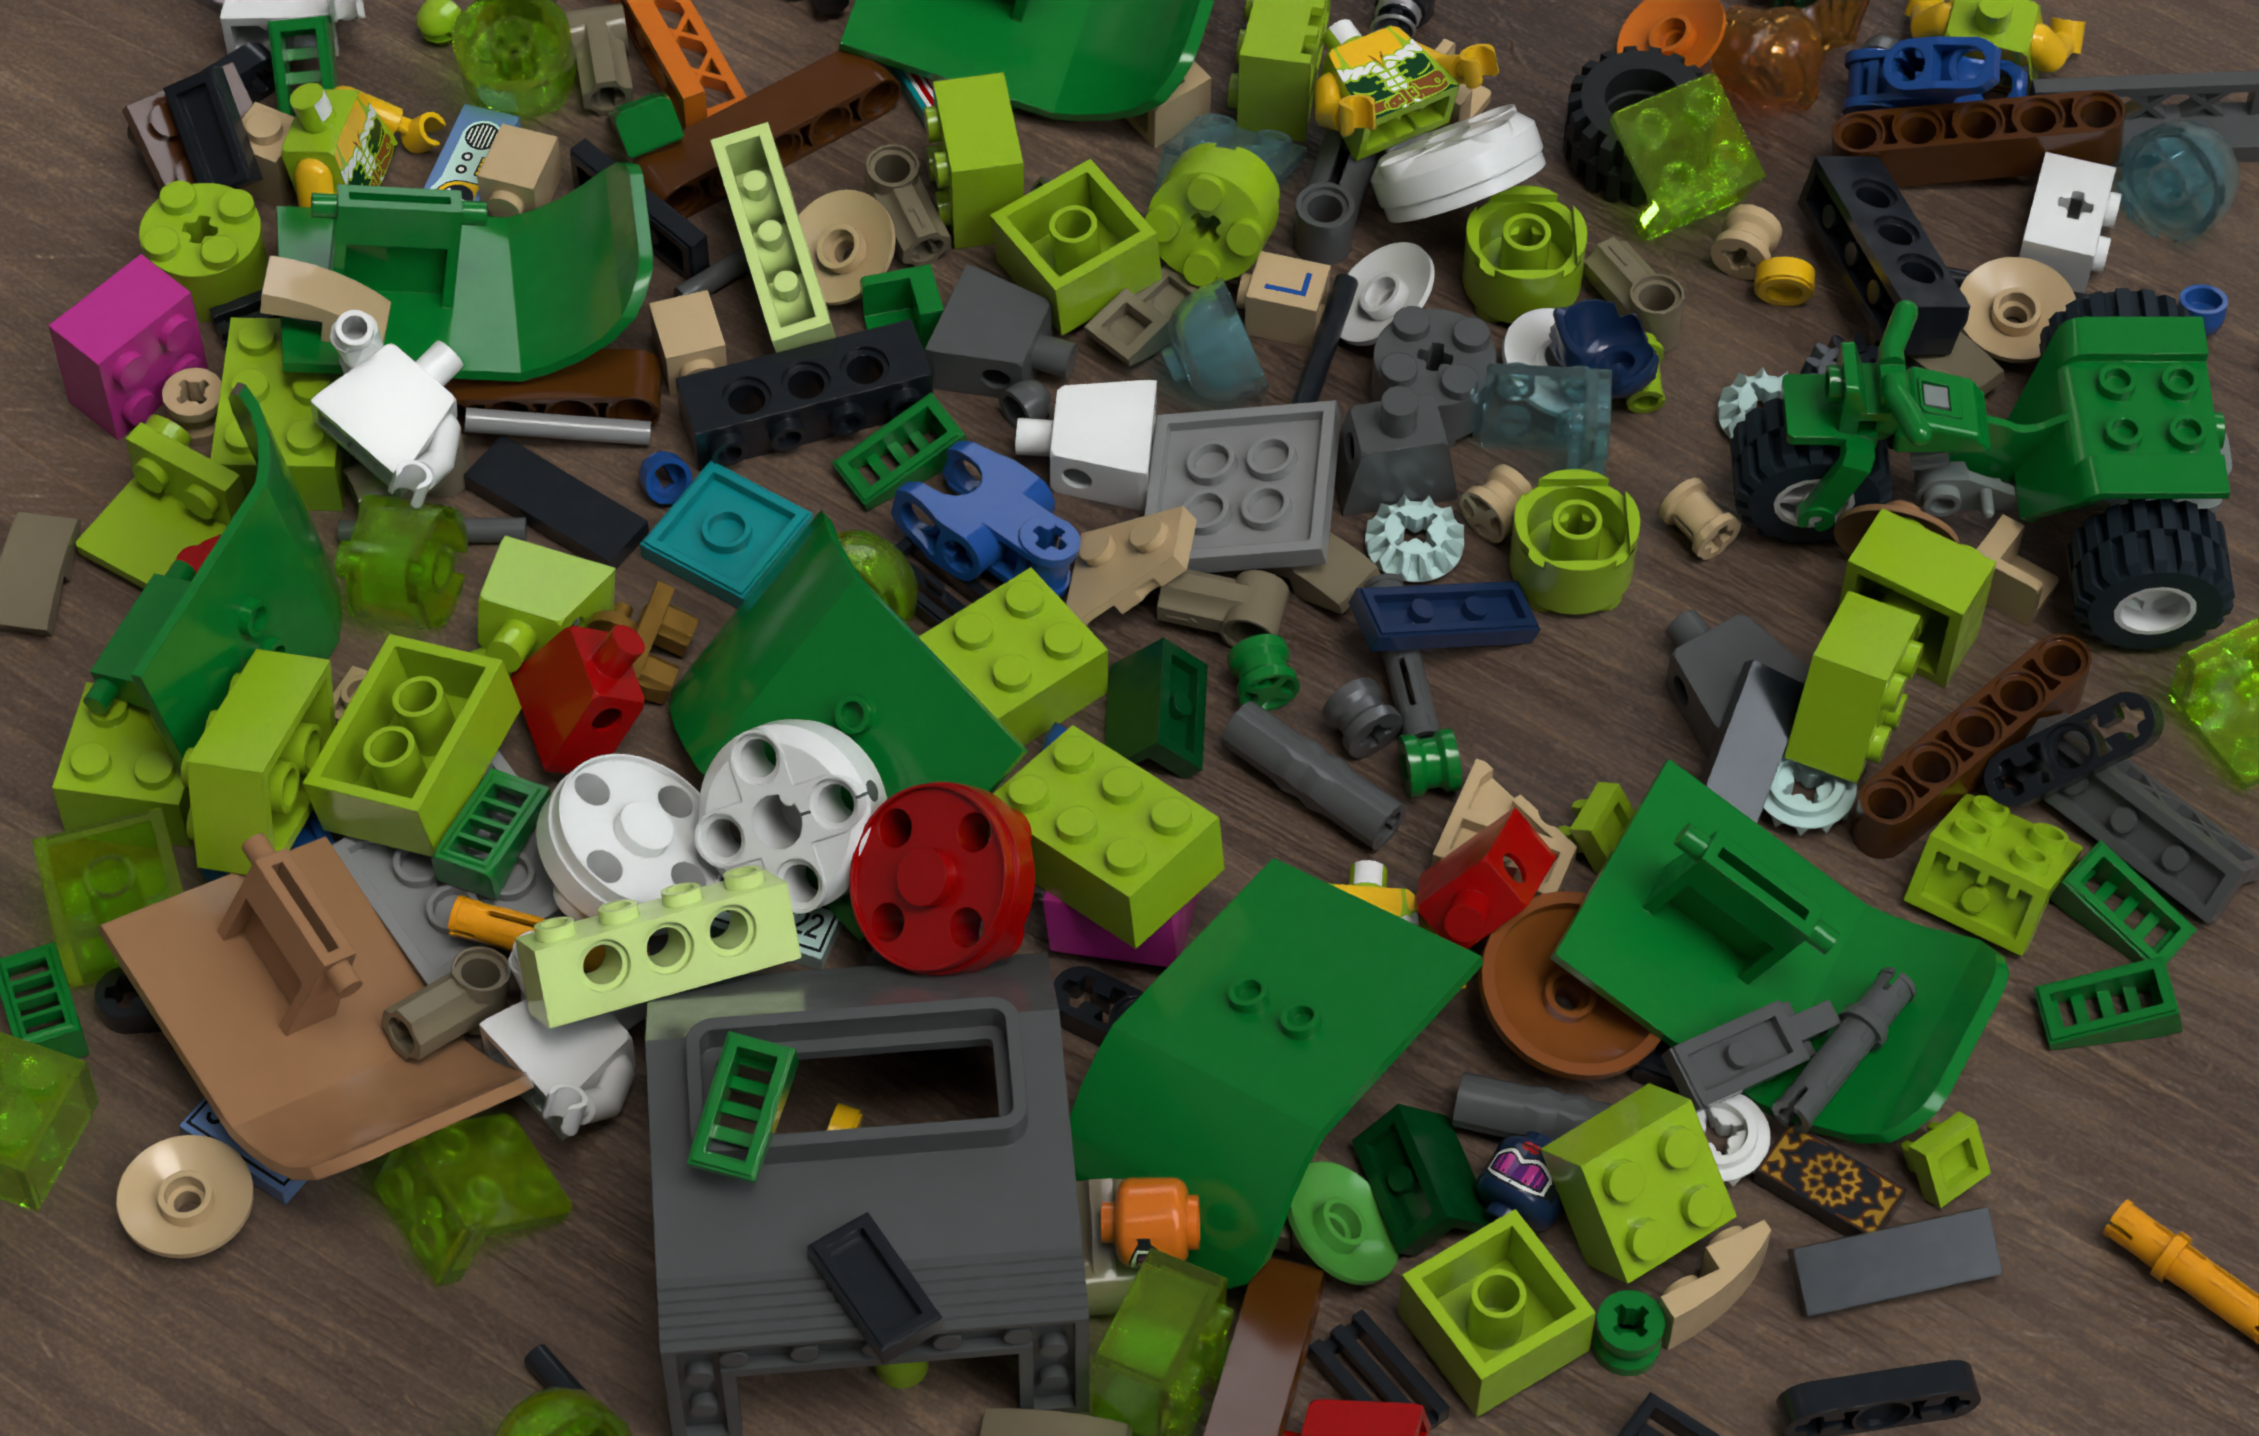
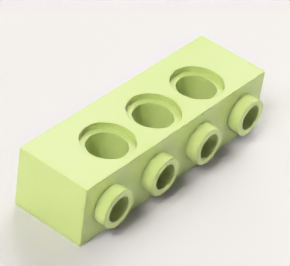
M768 122L712 139L711 144L776 353L836 338L781 158Z
M742 866L725 872L723 874L724 881L701 887L696 882L679 883L661 890L662 898L640 904L633 899L612 901L601 905L597 909L598 915L578 921H574L572 917H555L535 924L534 933L515 938L530 1014L548 1028H554L802 958L788 883L771 872L763 870L761 866ZM729 910V927L721 936L711 939L710 926L713 919L719 913ZM667 927L668 941L665 947L659 953L648 956L647 943L649 938L655 931ZM605 945L606 955L602 965L593 972L584 973L583 963L587 953L596 946Z

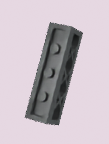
M2259 70L2032 80L2029 96L2105 90L2118 97H2130L2132 99L2124 104L2125 121L2122 155L2111 167L2259 162ZM2249 92L2246 102L2222 103L2219 101L2230 93ZM2187 94L2190 96L2179 104L2163 105L2161 103L2172 95Z
M2064 713L2039 718L2026 738L2071 715ZM2072 731L2064 735L2058 744V757L2060 761L2070 769L2078 768L2086 762L2090 752L2086 737L2078 731ZM2106 742L2107 753L2112 751V747ZM2038 747L2035 752L2041 757L2040 747ZM2128 758L2044 799L2096 840L2104 842L2116 855L2206 923L2218 920L2242 884L2259 880V855ZM2043 761L2026 768L2016 767L2013 763L2009 764L2011 775L2021 783L2026 777L2038 771L2049 772L2050 781L2055 779V776L2047 769Z

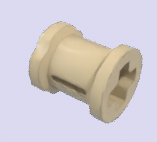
M1694 477L1682 482L1667 495L1659 508L1658 515L1667 525H1676L1693 543L1692 551L1703 560H1708L1723 552L1734 541L1740 531L1741 522L1730 512L1724 513L1707 495L1708 488L1700 478Z

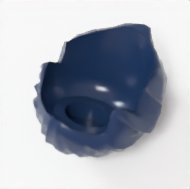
M1585 299L1569 307L1556 308L1553 311L1554 324L1550 327L1549 337L1551 343L1549 347L1567 378L1579 390L1597 398L1617 399L1642 391L1650 382L1655 380L1659 357L1654 348L1648 343V337L1636 313L1619 316L1615 302L1599 299Z

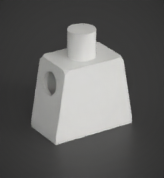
M1157 380L1062 386L1057 390L1054 420L1018 418L1015 454L1050 457V488L1056 493L1145 511L1156 426Z

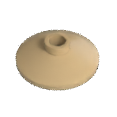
M857 190L833 191L814 200L798 215L826 305H841L861 298L860 279L864 276L887 272L895 251V228L888 211L874 197ZM854 247L851 255L843 261L846 251Z
M2024 257L1994 259L1974 269L1965 278L1960 287L1961 292L1965 295L1971 306L1968 321L1961 331L1992 358L2010 363L2036 362L2041 359L2039 344L2041 343L2040 334L2043 327L2049 326L2048 319L2055 312L2066 311L2065 305L2076 300V297L2064 277L2044 263ZM2016 317L2023 323H2013L2005 318Z
M201 1135L176 1136L153 1144L141 1152L129 1164L121 1177L117 1189V1212L125 1232L141 1248L162 1257L191 1258L218 1249L241 1230L253 1206L254 1185L246 1162L236 1150L226 1143ZM196 1202L200 1204L192 1211L178 1212L179 1208L185 1203Z

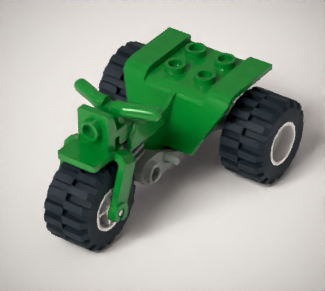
M2115 288L2114 292L2107 293L2099 291L2089 294V298L2084 300L2076 299L2066 304V311L2055 312L2048 319L2049 326L2043 327L2040 334L2041 343L2039 344L2041 359L2006 420L1987 415L1984 393L1972 379L1916 366L1906 370L1904 350L1918 317V307L1911 300L1899 301L1892 311L1878 347L1876 363H1862L1855 342H1841L1836 365H1827L1825 374L1784 375L1781 384L1782 399L1776 397L1766 401L1763 408H1753L1745 414V421L1736 424L1733 429V438H1730V451L1737 514L1742 516V522L1748 528H1757L1758 535L1765 538L1776 537L1779 538V542L1789 544L1805 542V545L1818 544V542L1826 540L1836 541L1834 537L1835 523L1843 512L1861 505L1886 504L1892 500L1891 491L1893 489L1887 438L1894 434L1892 441L1893 450L1898 453H1910L1917 502L1923 506L1926 513L1932 516H1948L1958 510H1982L1984 517L1991 518L1994 515V510H2019L2020 519L2035 523L2040 517L2067 510H2105L2102 514H2093L2084 521V527L2076 528L2070 536L2071 543L2067 544L2066 549L2075 621L2079 622V629L2085 635L2093 636L2095 642L2102 645L2113 644L2115 649L2120 650L2141 649V651H2155L2157 648H2173L2181 646L2183 642L2200 639L2206 636L2207 630L2216 629L2224 622L2223 616L2231 613L2234 607L2233 599L2235 598L2225 528L2221 521L2216 520L2214 514L2220 508L2222 499H2229L2230 496L2228 477L2232 471V458L2229 439L2225 433L2223 412H2214L2207 368L2209 352L2203 317H2190V313L2184 305H2176V299L2166 294L2155 296L2154 290L2143 288L2139 291H2129V288Z

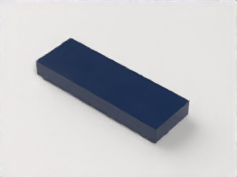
M1518 581L1356 588L1348 602L1371 652L1532 643L1541 630Z

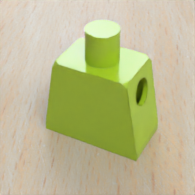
M505 535L501 540L479 596L478 643L483 648H486V656L503 660L508 673L517 671L524 661L529 659L564 628L570 626L586 628L591 615L595 612L602 610L613 611L616 568Z

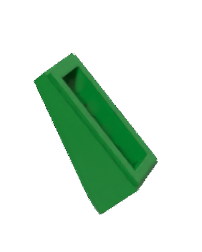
M329 14L267 21L278 111L294 116V111L290 104L291 85L322 82L323 89H333L338 86L334 34ZM316 34L317 46L288 48L287 37ZM319 58L320 69L290 72L289 61Z
M662 91L658 93L653 92L607 112L628 157H632V159L681 140L685 136L669 96Z
M931 392L832 462V465L868 511L895 497L896 490L907 481L924 482L941 473L946 464L947 449L958 441L968 440L964 432ZM934 431L938 439L929 444L923 435ZM910 442L919 450L911 458L902 448V446ZM891 453L900 466L890 471L880 457ZM867 464L872 467L880 478L871 486L858 470Z
M490 768L441 839L431 858L437 880L497 900L538 821L542 806L551 795L550 787ZM499 791L526 800L520 807L495 797ZM491 810L513 819L507 824L486 817V815ZM479 829L501 837L496 842L476 834ZM470 847L488 853V856L484 860L467 854V851Z
M2101 840L2079 859L2050 896V900L2063 912L2133 962L2164 956L2165 963L2167 964L2197 930ZM2090 878L2101 884L2094 894L2085 886ZM2113 893L2123 900L2114 911L2104 904ZM2136 909L2145 917L2132 930L2123 921ZM2158 924L2167 933L2151 948L2143 939Z
M52 942L0 958V995L25 1075L90 1055L56 943ZM45 965L49 967V970L14 981L10 980V976ZM50 982L54 983L55 987L16 999L15 993ZM56 1000L60 1002L59 1005L21 1016V1011ZM63 1017L65 1019L63 1023L28 1034L26 1032L28 1028Z
M2164 956L2034 987L2050 1050L2150 1039L2183 1032L2180 1011ZM2151 992L2154 1006L2142 1008L2138 993ZM2124 995L2129 1012L2116 1015L2111 997ZM2098 998L2103 1018L2090 1021L2085 1000ZM2071 1001L2077 1024L2064 1027L2058 1003Z
M728 1031L687 1160L688 1167L756 1185L799 1063L795 1048ZM740 1066L772 1074L770 1084L738 1077L737 1074ZM731 1091L765 1099L762 1109L728 1101ZM722 1115L756 1123L757 1126L754 1134L720 1126L719 1123ZM713 1139L749 1148L746 1161L710 1152Z

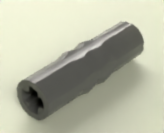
M1248 701L1242 705L1226 725L1221 737L1223 747L1273 780L1283 792L1297 797L1307 809L1325 816L1375 851L1382 848L1399 828L1406 809L1401 802L1355 772L1343 759L1328 753L1319 742L1301 735L1255 702Z
M1464 1071L1456 1099L1452 1127L1500 1138L1514 1135L1524 1137L1527 1132L1534 1131L1556 1140L1614 1104L1596 1101L1582 1094L1561 1093L1547 1086H1528Z

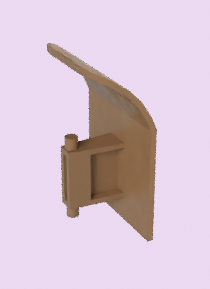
M256 834L247 839L241 847L252 864L247 875L228 874L101 924L98 932L229 1136L248 1154L267 1168L292 1180H320L340 1173L514 1098L534 1087L526 1072L510 1068L492 1060L470 1045L461 1036L420 1060L410 1058L406 1061L391 1047L389 1036L382 1026L384 1010L424 988L425 984L375 912L326 836L289 851L285 848L276 852L265 834Z

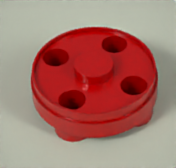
M932 782L915 785L887 799L876 809L865 824L859 843L853 853L850 867L849 886L852 908L856 921L870 945L891 963L911 972L932 976L977 972L995 961L1007 960L1016 954L1022 945L1024 924L1031 909L1035 888V865L1031 847L1032 831L1027 817L1019 810L1010 808L1000 798L982 788L951 782ZM910 824H912V831L909 837ZM871 827L866 844L859 856L861 840ZM990 827L991 835L989 842L987 843V832L988 828ZM904 916V926L903 930H901V923ZM981 921H983V931L980 937L979 928Z

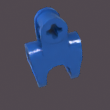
M1935 36L1909 38L1899 41L1890 49H1855L1847 52L1845 55L1844 66L1849 71L1847 98L1842 101V113L1845 115L1857 111L1985 100L1982 94L1997 85L2002 74L2010 75L2012 78L2013 86L2007 98L2027 96L2028 73L2011 61L2000 60L2002 50L1981 37ZM1972 51H1981L1985 56V60L1964 57V55Z
M958 441L947 449V460L942 471L947 484L958 494L957 496L943 494L919 481H907L896 490L891 516L897 526L921 549L930 561L962 581H971L984 571H988L1006 583L1031 567L1060 599L1069 590L1071 583L1069 568L1070 564L1078 556L1081 538L1077 530L1069 522L1053 514L1055 500L1047 484L1039 476L1014 459L989 450L976 442ZM964 460L977 468L981 475V481L970 475L966 470ZM912 503L918 506L935 525L923 523L914 513ZM1058 536H1059L1061 539H1060L1059 547H1058V549H1057V548H1056V544H1057V540H1058Z

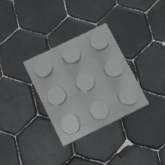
M1337 401L1157 415L1144 516L1184 506L1197 519L1187 569L1212 573L1327 564L1342 416Z
M497 751L483 778L490 768L514 776L517 775L501 753ZM499 791L495 797L520 807L526 800ZM491 810L486 815V817L507 824L513 819ZM537 823L497 900L438 881L431 861L432 857L349 836L332 845L425 986L450 973L454 957L462 950L471 947H487L495 949L504 956L511 953V951L492 947L488 944L448 935L450 913L459 895L544 919L568 917L556 905L553 896L554 883L548 876L539 855L536 838ZM479 829L476 834L496 842L501 837ZM470 847L467 851V854L484 860L488 856V853Z

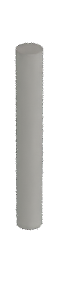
M466 407L464 432L649 446L651 421Z

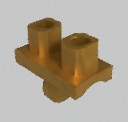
M657 581L649 602L644 605L637 623L630 619L633 608L627 603L617 602L613 611L602 610L591 615L586 628L610 632L616 625H625L635 630L644 641L645 651L632 665L645 699L663 705L673 687L680 667L650 654L651 647L654 644L682 657L693 637L699 619L669 604L675 588Z

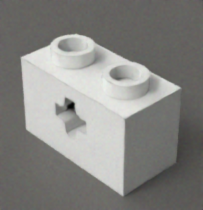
M2045 152L2019 257L2033 259L2048 265L2064 277L2073 291L2085 293L2090 272L2103 273L2111 238L2100 236L2102 226L2114 229L2122 197L2120 193L2111 192L2116 167Z

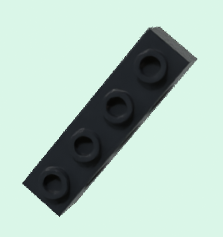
M1815 156L1797 204L1878 342H1881L1895 305L1902 300H1911L1918 307V317L1904 354H1951L1961 329L1965 327L1968 321L1971 306L1881 159L1872 156Z
M911 319L675 378L679 416L699 471H702L711 460L723 467L733 466L742 460L777 451H791L801 445L836 436H850L863 429L887 424L929 393H933V374Z

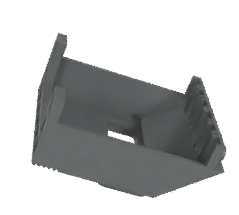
M1047 952L1016 954L1007 960L995 961L977 972L944 976L918 974L895 964L740 975L648 1001L645 1049L659 1346L673 1436H743L742 1410L737 1378L739 1376L882 1365L808 1259L807 1245L866 1212L873 1218L943 1317L944 1330L883 1365L1017 1354L1020 1409H1039L1068 1413L1089 1412L1088 1297L1060 1015ZM728 1031L795 1048L799 1060L973 1046H990L993 1049L999 1117L775 1134L756 1185L691 1168L687 1165ZM713 1139L709 1151L746 1161L749 1148Z

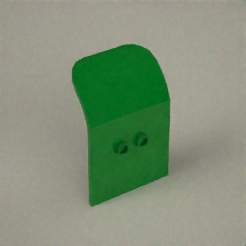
M855 0L840 41L839 50L934 81L1004 72L1011 106L1054 120L1111 121L1142 115L1165 103L1178 88L1197 55L1214 0Z
M616 162L562 198L532 211L510 217L487 216V202L462 200V192L460 190L337 184L336 194L312 193L311 207L276 206L278 257L302 261L337 272L369 287L391 301L384 346L392 343L416 362L439 340L449 346L464 364L463 368L452 379L522 382L551 374L586 359L612 343L637 317L647 294L653 272V250L644 176L640 165L634 163ZM280 316L282 371L344 374L339 363V354L332 343L321 341L322 322Z
M240 382L236 384L228 399L233 415L257 464L255 484L197 573L188 563L175 560L165 576L153 574L90 670V674L95 682L83 699L84 704L98 714H105L115 698L148 709L180 771L185 752L188 748L196 746L205 731L210 712L214 709H219L228 695L232 677L235 673L243 671L256 649L328 659L340 638L342 623L341 593L331 560L260 404L247 385Z
M822 510L802 529L699 654L674 687L669 705L674 728L688 755L704 776L717 753L734 737L765 723L785 719L820 722L849 736L864 750L873 762L883 782L887 799L906 788L932 782L971 785L993 793L1028 752L1018 739L862 579L844 551L831 519ZM765 741V755L775 766L777 761L776 753L773 747ZM842 786L841 798L845 806L853 811V797ZM910 824L909 837L912 831V824ZM807 866V880L813 888L818 890V878L815 872ZM850 893L826 905L860 942L866 941L856 921Z
M1670 759L1661 766L1550 956L1551 960L1670 1047L1777 1000H1780L1781 1003L1789 1001L1795 1014L1830 1000L1836 1014L1839 1015L1846 1005L1858 1002L1884 967L1896 969V974L1889 982L1890 985L1895 982L1901 972L1905 973L1916 986V996L1911 1002L1907 1003L1888 1027V1039L1877 1051H1869L1814 1120L1812 1127L1809 1129L1818 1134L1854 1143L1894 1142L1916 1131L1936 1115L1953 1090L2004 992L2009 977L2006 959L1983 941L1925 927L1895 917L1864 903ZM1838 1026L1828 1030V1034L1811 1041L1816 1053ZM1810 1060L1794 1070L1741 1094L1752 1100L1761 1111L1775 1117L1772 1110L1774 1102L1785 1093ZM1798 1115L1792 1121V1123H1797V1121L1800 1119Z
M1273 857L1110 1028L1082 1082L1070 1115L1076 1181L1110 1178L1125 1179L1129 1177H1175L1185 1182L1189 1195H1199L1200 1248L1199 1250H1189L1185 1263L1179 1267L1210 1284L1226 1289L1246 1285L1270 1260L1293 1198L1325 1136L1483 966L1482 956Z

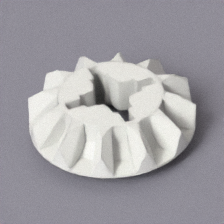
M1740 1093L1698 1112L1697 1115L1704 1133L1706 1131V1121L1708 1120L1710 1127L1715 1128L1719 1136H1731L1727 1139L1725 1155H1722L1720 1151H1716L1715 1146L1709 1143L1723 1182L1728 1181L1734 1187L1742 1177L1750 1173L1755 1174L1756 1169L1768 1154L1771 1139L1768 1121L1761 1109L1752 1100Z

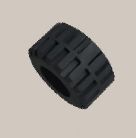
M1637 46L1624 47L1623 53L1617 54L1613 50L1601 53L1600 62L1588 61L1582 67L1581 75H1575L1568 96L1563 151L1565 159L1571 160L1570 170L1576 178L1585 177L1584 186L1591 191L1596 192L1601 189L1606 192L1605 198L1616 202L1622 197L1630 199V204L1643 205L1644 199H1653L1655 204L1668 201L1669 193L1681 196L1689 191L1690 182L1698 183L1702 178L1704 167L1708 166L1717 113V100L1713 99L1714 89L1711 82L1702 81L1703 72L1696 65H1684L1685 58L1676 53L1667 56L1661 54V48L1649 46V51H1638ZM1627 123H1641L1652 127H1637Z

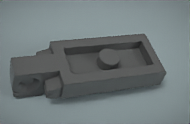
M1777 1000L1673 1046L1663 1053L1661 1057L1681 1096L1691 1099L1696 1113L1802 1066L1816 1054L1811 1041L1828 1034V1030L1838 1026L1841 1021L1830 1000L1795 1014L1789 1001L1781 1003L1780 1000Z

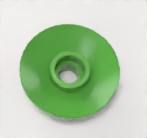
M1327 1161L1310 1163L1287 1215L1298 1242L1319 1267L1341 1281L1354 1285H1371L1379 1282L1394 1269L1398 1261L1399 1252L1370 1184L1359 1174L1340 1164Z

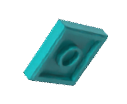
M711 460L640 543L641 557L738 608L802 529L813 518V513L722 465L715 464Z

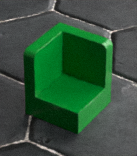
M931 264L862 277L860 279L861 310L866 330L911 319L925 352V348L944 311Z

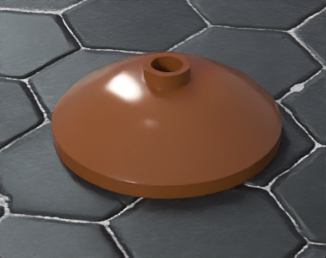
M1560 891L1541 894L1533 897L1530 904L1522 912L1493 931L1485 943L1481 954L1483 966L1479 969L1478 973L1479 991L1485 1013L1503 1042L1516 1055L1537 1069L1561 1078L1583 1081L1601 1080L1620 1075L1641 1063L1651 1054L1661 1039L1550 959L1551 954L1587 893ZM1555 996L1567 998L1571 1002L1573 1010L1561 1008L1556 1003Z

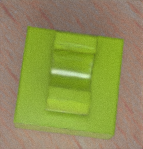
M1597 782L1588 799H1580L1573 802L1571 808L1577 818L1572 826L1558 827L1577 846L1576 853H1584L1595 873L1601 871L1635 813L1619 783Z
M1960 1111L1942 1123H1929L1927 1125L1928 1133L1915 1142L1905 1140L1901 1143L1906 1165L1911 1172L1916 1173L1923 1199L1939 1208L1944 1207L1991 1174L1977 1122Z

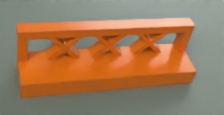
M609 0L610 4L622 3L627 33L660 91L669 96L683 130L747 97L691 0ZM657 8L681 14L682 19L676 29L668 28ZM680 47L704 54L705 58L699 69L690 66ZM703 87L725 92L730 100L707 108Z

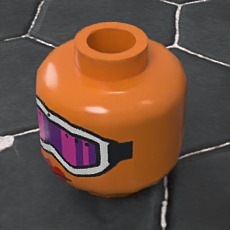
M1125 1178L1120 1182L1116 1190L1115 1202H1102L1101 1241L1102 1243H1115L1117 1258L1125 1267H1179L1185 1263L1189 1250H1199L1200 1197L1199 1195H1189L1185 1182L1179 1178Z

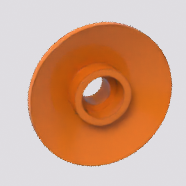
M1644 0L1633 10L1623 24L1618 36L1617 54L1623 53L1624 47L1637 46L1638 51H1649V46L1662 49L1661 54L1671 56L1673 53L1684 57V65L1686 66L1696 65L1700 68L1712 57L1723 39L1726 28L1724 7L1719 0Z

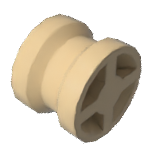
M1752 204L1734 206L1727 212L1723 220V232L1715 238L1710 255L1715 265L1729 276L1741 280H1754L1756 266L1760 262L1771 258L1770 252L1778 246L1783 231L1781 224L1772 213L1764 208Z
M197 367L183 369L173 374L165 382L162 390L163 404L168 412V419L189 433L192 437L190 445L193 446L207 445L213 442L221 389V380L216 374L207 369Z
M1500 464L1485 475L1484 485L1472 486L1460 496L1459 505L1467 523L1477 534L1492 543H1500L1513 531L1517 501L1524 492L1526 495L1533 488L1517 470L1505 464Z

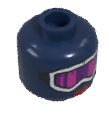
M1529 1131L1524 1137L1514 1135L1504 1138L1500 1142L1476 1182L1477 1194L1487 1206L1483 1215L1490 1223L1516 1209L1535 1233L1549 1230L1553 1226L1564 1207L1540 1150L1554 1141L1553 1139L1541 1133Z

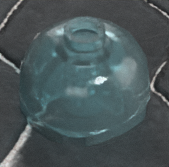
M2193 120L2163 122L2134 136L2120 154L2118 164L2124 162L2122 168L2123 180L2117 183L2118 193L2122 194L2121 202L2129 218L2144 233L2156 238L2159 236L2160 231L2169 238H2175L2176 240L2173 242H2186L2214 228L2224 219L2235 204L2240 184L2239 163L2231 145L2216 130Z
M1221 278L1204 285L1185 296L1173 310L1168 324L1169 338L1172 346L1161 350L1175 384L1187 379L1188 384L1198 396L1216 403H1232L1269 390L1270 386L1259 364L1255 350L1224 279Z

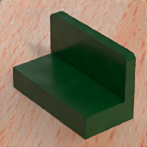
M1164 637L1112 664L1109 670L1105 745L1134 764L1150 758L1183 779L1202 771L1208 665Z
M1397 1104L1351 1140L1400 1254L1416 1257L1453 1228L1476 1232L1490 1224L1483 1215L1487 1206L1477 1194V1180L1454 1127H1452V1123L1446 1115Z

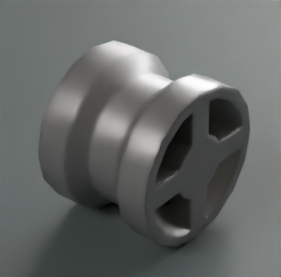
M1361 677L1340 687L1330 696L1322 710L1323 719L1329 727L1342 732L1343 746L1354 758H1364L1373 755L1394 740L1403 725L1402 717L1398 711L1391 705H1384L1382 702V690L1370 677Z

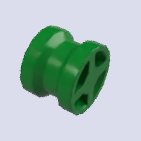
M1275 634L1251 636L1237 643L1227 654L1229 672L1235 679L1239 680L1236 686V694L1241 706L1248 701H1253L1265 710L1271 711L1288 704L1299 693L1300 682L1294 669L1287 666L1290 661V651L1282 637Z
M1450 727L1437 729L1432 737L1421 739L1412 733L1399 735L1397 743L1399 768L1404 790L1409 799L1422 797L1427 789L1441 788L1447 793L1461 790L1462 770L1455 735Z
M1624 1290L1608 1296L1600 1305L1596 1317V1328L1592 1339L1594 1355L1600 1365L1613 1374L1624 1377L1638 1376L1650 1370L1658 1360L1665 1329L1664 1312L1658 1302L1646 1293ZM1618 1324L1637 1325L1638 1327L1634 1330L1622 1329Z

